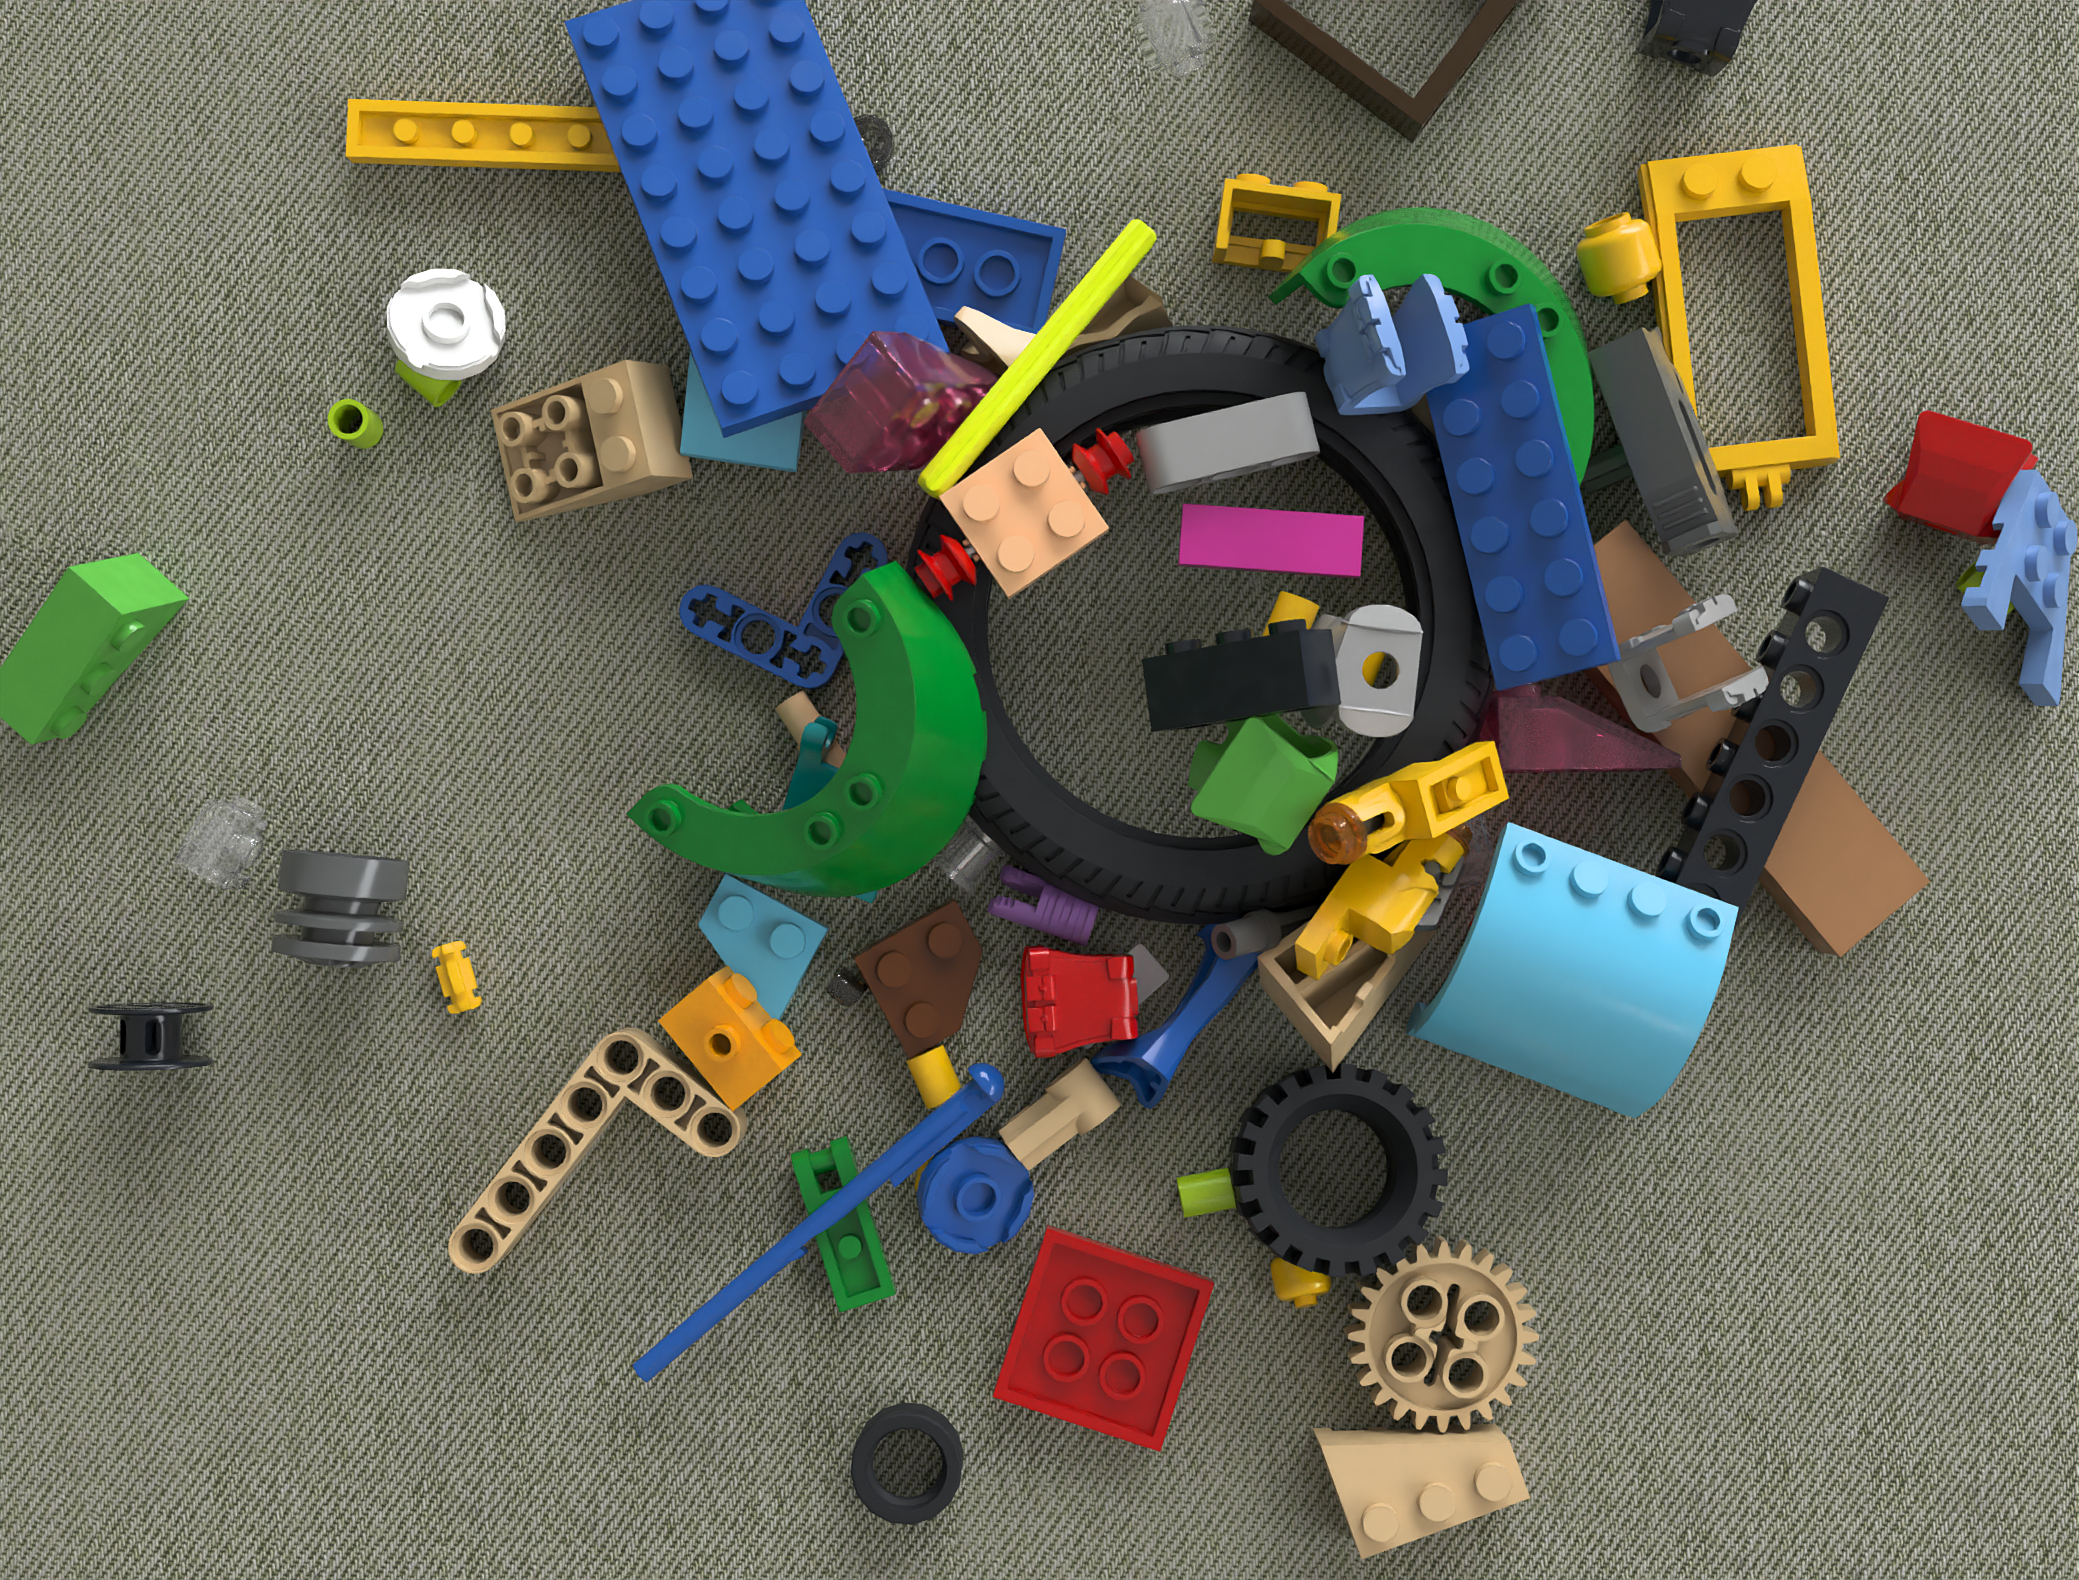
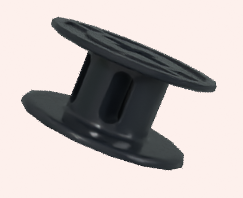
M145 1002L89 1006V1012L92 1014L120 1015V1057L89 1061L88 1068L114 1071L185 1069L212 1065L213 1060L210 1057L182 1055L183 1014L211 1011L214 1005L195 1002Z

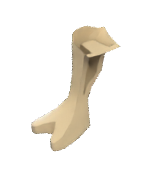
M1128 275L1058 361L1087 347L1112 338L1150 329L1173 327L1174 325L1169 320L1164 308L1162 297ZM966 306L962 307L953 318L956 325L969 339L967 344L961 349L962 356L995 382L1000 379L1036 335L1013 329Z

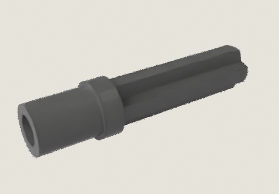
M1327 897L1312 904L1288 911L1271 912L1267 909L1255 910L1247 913L1242 918L1219 924L1213 928L1211 933L1212 947L1215 953L1224 960H1230L1252 952L1262 953L1277 947L1283 938L1311 920Z

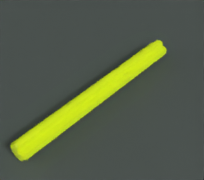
M1139 219L1130 221L921 472L918 484L930 496L940 500L939 496L951 489L1152 248L1157 236L1143 221Z

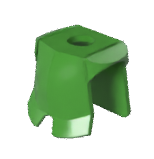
M1278 715L1261 718L1251 716L1246 720L1225 723L1229 731L1226 740L1222 744L1204 739L1198 743L1194 752L1188 787L1198 791L1191 803V811L1195 816L1256 837L1266 854L1273 856L1281 854L1290 848L1334 784L1338 766L1337 745L1334 741L1325 737L1301 735Z

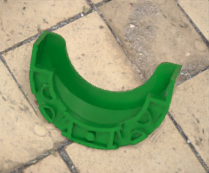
M1418 207L1383 211L1351 223L1324 240L1268 296L1277 305L1300 286L1304 285L1326 306L1343 309L1350 298V286L1360 276L1373 275L1383 292L1401 287H1412V284L1422 274H1431L1440 279L1445 292L1465 299L1489 316L1528 303L1532 304L1536 308L1580 487L1589 461L1594 433V384L1592 365L1587 354L1589 352L1587 340L1572 303L1557 279L1541 260L1508 233L1470 215L1446 209Z
M897 561L862 574L839 597L833 607L831 617L833 630L842 644L853 675L856 691V722L849 750L842 765L828 784L815 796L800 805L783 811L765 814L757 813L743 799L733 803L728 809H723L696 797L682 786L672 783L662 784L647 792L626 815L654 840L681 857L705 867L794 894L833 898L856 896L877 891L901 881L919 870L948 844L966 819L976 797L974 793L978 784L982 761L986 759L987 718L986 711L981 709L979 693L973 676L977 672L965 644L939 607Z

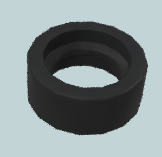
M903 1402L883 1408L866 1422L853 1449L850 1474L857 1496L871 1513L890 1523L913 1525L933 1519L950 1505L960 1486L964 1452L957 1430L942 1413L925 1404ZM901 1429L919 1430L930 1436L939 1447L942 1457V1470L935 1485L924 1494L914 1497L896 1496L885 1490L877 1480L873 1468L874 1452L880 1441L891 1432Z

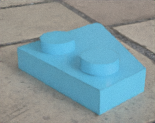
M728 873L724 875L698 923V926L726 966L728 965L734 973L743 975L751 982L757 992V1001L771 1018L778 1020L782 1018L830 929Z

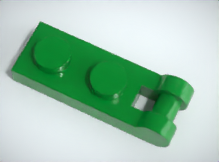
M847 1135L831 1140L830 1147L811 1153L809 1148L791 1153L794 1172L808 1216L859 1174L855 1153ZM837 1169L842 1185L822 1191L818 1175ZM866 1198L836 1224L815 1236L839 1313L896 1295L897 1292L868 1198Z

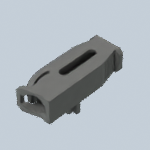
M1659 326L1649 331L1641 327L1588 352V357L1621 444L1589 458L1585 475L1581 484H1584L1587 494H1594L1634 476L1640 495L1661 539L1665 555L1686 557L1739 535L1733 522L1719 475L1683 381L1664 350Z

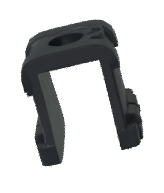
M1651 0L1638 53L1652 58L1660 57L1692 67L1699 73L1714 77L1731 61L1737 50L1746 21L1758 0Z

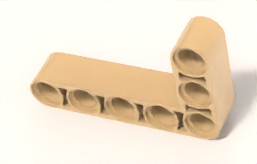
M624 1028L605 1036L592 1050L454 1229L448 1243V1253L451 1261L458 1269L466 1273L479 1274L488 1271L506 1257L628 1099L696 1152L706 1157L726 1155L743 1140L747 1132L748 1122L745 1111L739 1106L732 1112L702 1075L646 1032L638 1028ZM619 1040L627 1041L637 1049L639 1055L638 1064L633 1071H624L614 1063L612 1051ZM663 1077H674L683 1084L685 1099L682 1105L678 1107L669 1106L661 1100L658 1093V1085ZM582 1087L591 1088L600 1095L602 1110L598 1117H589L578 1108L577 1095ZM720 1113L727 1117L732 1126V1135L728 1141L716 1142L709 1138L704 1129V1120L707 1114ZM546 1134L555 1135L563 1141L566 1148V1157L563 1163H553L543 1155L541 1143ZM510 1181L518 1182L528 1190L530 1201L527 1209H517L507 1201L505 1195L506 1187ZM473 1229H482L491 1236L493 1252L490 1256L481 1255L472 1248L470 1234Z

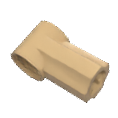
M1086 1057L1080 1059L1057 1076L1045 1087L1046 1093L1029 1106L1023 1108L998 1129L1006 1145L1028 1171L1077 1133L1082 1136L1098 1126L1121 1106L1122 1103Z

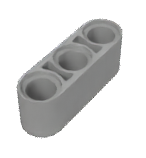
M1305 392L1279 395L1166 422L1143 429L1135 434L1149 494L1151 495L1174 492L1311 458L1320 453Z

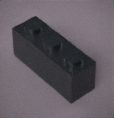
M1293 619L1268 624L1269 635L1253 638L1252 629H1242L1215 634L1216 645L1202 648L1201 639L1181 640L1164 644L1166 655L1142 659L1151 732L1187 730L1242 721L1251 716L1261 718L1340 705L1341 697L1332 630L1307 629L1305 619Z

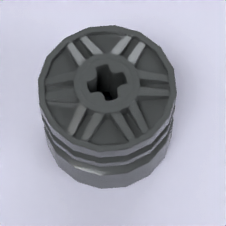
M282 849L278 889L304 896V907L275 911L274 921L301 926V935H272L271 951L290 955L308 964L333 967L362 968L366 965L380 962L399 961L401 946L388 942L374 941L375 932H403V922L377 914L378 903L396 902L406 899L410 861L356 854Z

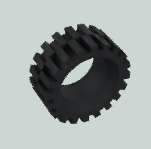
M1339 1064L1333 1073L1327 1065H1320L1297 1070L1282 1076V1080L1274 1085H1268L1256 1095L1259 1099L1251 1108L1245 1109L1238 1121L1242 1123L1238 1136H1232L1229 1152L1233 1153V1168H1228L1231 1184L1234 1186L1237 1199H1235L1237 1211L1240 1216L1245 1217L1250 1225L1248 1230L1258 1242L1265 1244L1272 1250L1271 1253L1284 1261L1307 1271L1345 1278V1274L1355 1273L1364 1276L1376 1273V1266L1383 1263L1393 1266L1406 1258L1403 1250L1410 1243L1418 1246L1429 1234L1428 1231L1423 1229L1428 1217L1438 1218L1443 1206V1202L1437 1201L1435 1198L1438 1185L1447 1186L1448 1170L1439 1169L1438 1154L1446 1153L1442 1137L1433 1136L1428 1126L1435 1122L1427 1107H1417L1411 1100L1415 1094L1404 1084H1393L1387 1080V1074L1375 1069L1365 1070L1357 1068V1065ZM1325 1110L1347 1112L1365 1122L1380 1140L1387 1163L1385 1186L1374 1207L1357 1221L1338 1227L1317 1226L1304 1219L1288 1202L1279 1178L1281 1150L1291 1131L1307 1117Z

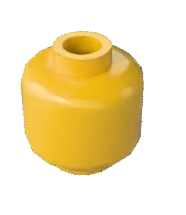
M1623 212L1597 221L1583 229L1586 237L1577 244L1575 250L1587 289L1591 294L1596 297L1612 295L1614 303L1617 305L1642 297L1649 292L1646 282L1656 277L1662 268V262L1647 222L1641 219H1631L1629 212Z

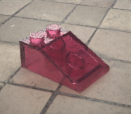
M1526 685L1505 691H1493V699L1490 700L1487 716L1477 741L1495 742L1503 773L1651 772L1682 767L1680 754L1559 696L1541 697V686Z

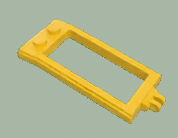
M1795 144L1648 161L1647 164H1641L1638 168L1637 178L1644 219L1650 226L1662 262L1660 272L1652 279L1656 322L1662 334L1664 350L1683 381L1696 418L1697 410L1675 222L1781 210L1806 437L1708 448L1719 478H1726L1729 490L1739 489L1744 511L1759 509L1760 495L1758 487H1762L1767 508L1781 507L1783 504L1781 484H1788L1790 482V470L1827 466L1828 464L1836 463L1840 459L1812 204L1802 148Z

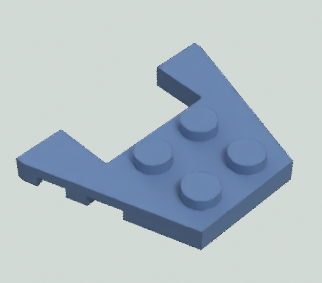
M2038 469L2020 470L2002 498L1992 523L1994 530H2002L1994 550H1981L1975 565L1977 572H1985L1980 587L1966 588L1961 607L1978 630H2004L2009 602L2011 601L2029 627L2019 685L2035 706H2059L2070 559L2077 546V528L2075 522L2069 520L2060 506L2057 493L2050 490Z

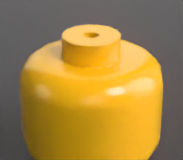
M1278 1256L1271 1262V1274L1276 1297L1281 1301L1294 1300L1295 1308L1297 1309L1318 1305L1317 1296H1322L1330 1291L1332 1286L1330 1276L1307 1271L1284 1261Z

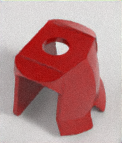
M1926 410L1918 416L1905 479L1884 496L1883 502L1897 512L1904 521L1908 520L1979 543L1980 545L1996 544L2002 530H1994L1992 523L2000 502L2019 471L2032 470L2039 458L2032 454L2033 446L2027 439Z

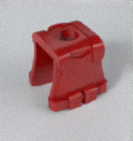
M1044 945L1024 947L1020 971L1022 1016L1027 1043L1035 1058L1055 1057L1056 1054L1092 1043L1138 1037V1022L1135 1019V1015H1138L1137 981L1136 978H1133V955L1124 953H1069L1045 948Z

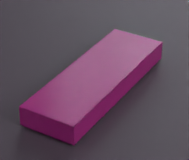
M1183 503L1181 507L1177 566L1358 579L1361 574L1364 516Z

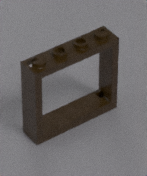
M1253 0L1248 21L1413 144L1521 0H1488L1414 98L1283 0Z

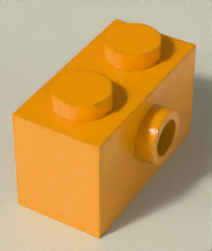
M728 965L708 977L658 1020L732 1112L802 1055L795 1046L794 1037L788 1027L780 1020L769 1016L757 1001V992L751 982L743 975L734 973Z

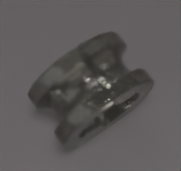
M863 114L854 117L853 119L862 140L866 138L867 132L876 133L878 144L884 143L882 149L873 148L869 153L875 172L882 171L890 164L894 156V141L890 127L883 119L875 115Z

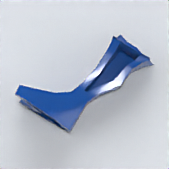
M1207 924L1196 934L1203 939L1206 950L1188 990L1167 1020L1159 1028L1139 1035L1137 1038L1105 1046L1090 1061L1096 1071L1101 1074L1114 1075L1129 1080L1137 1093L1138 1102L1145 1108L1152 1109L1162 1099L1192 1040L1231 1001L1246 979L1258 966L1257 956L1262 953L1252 952L1230 960H1224L1215 953L1211 943V933L1213 928L1219 924Z

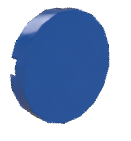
M972 1136L953 1141L932 1157L921 1173L916 1198L919 1216L937 1242L954 1252L978 1254L989 1251L987 1247L993 1246L1000 1241L1004 1244L1018 1233L1029 1217L1034 1190L1033 1183L1029 1178V1171L1019 1162L1006 1144L995 1138Z

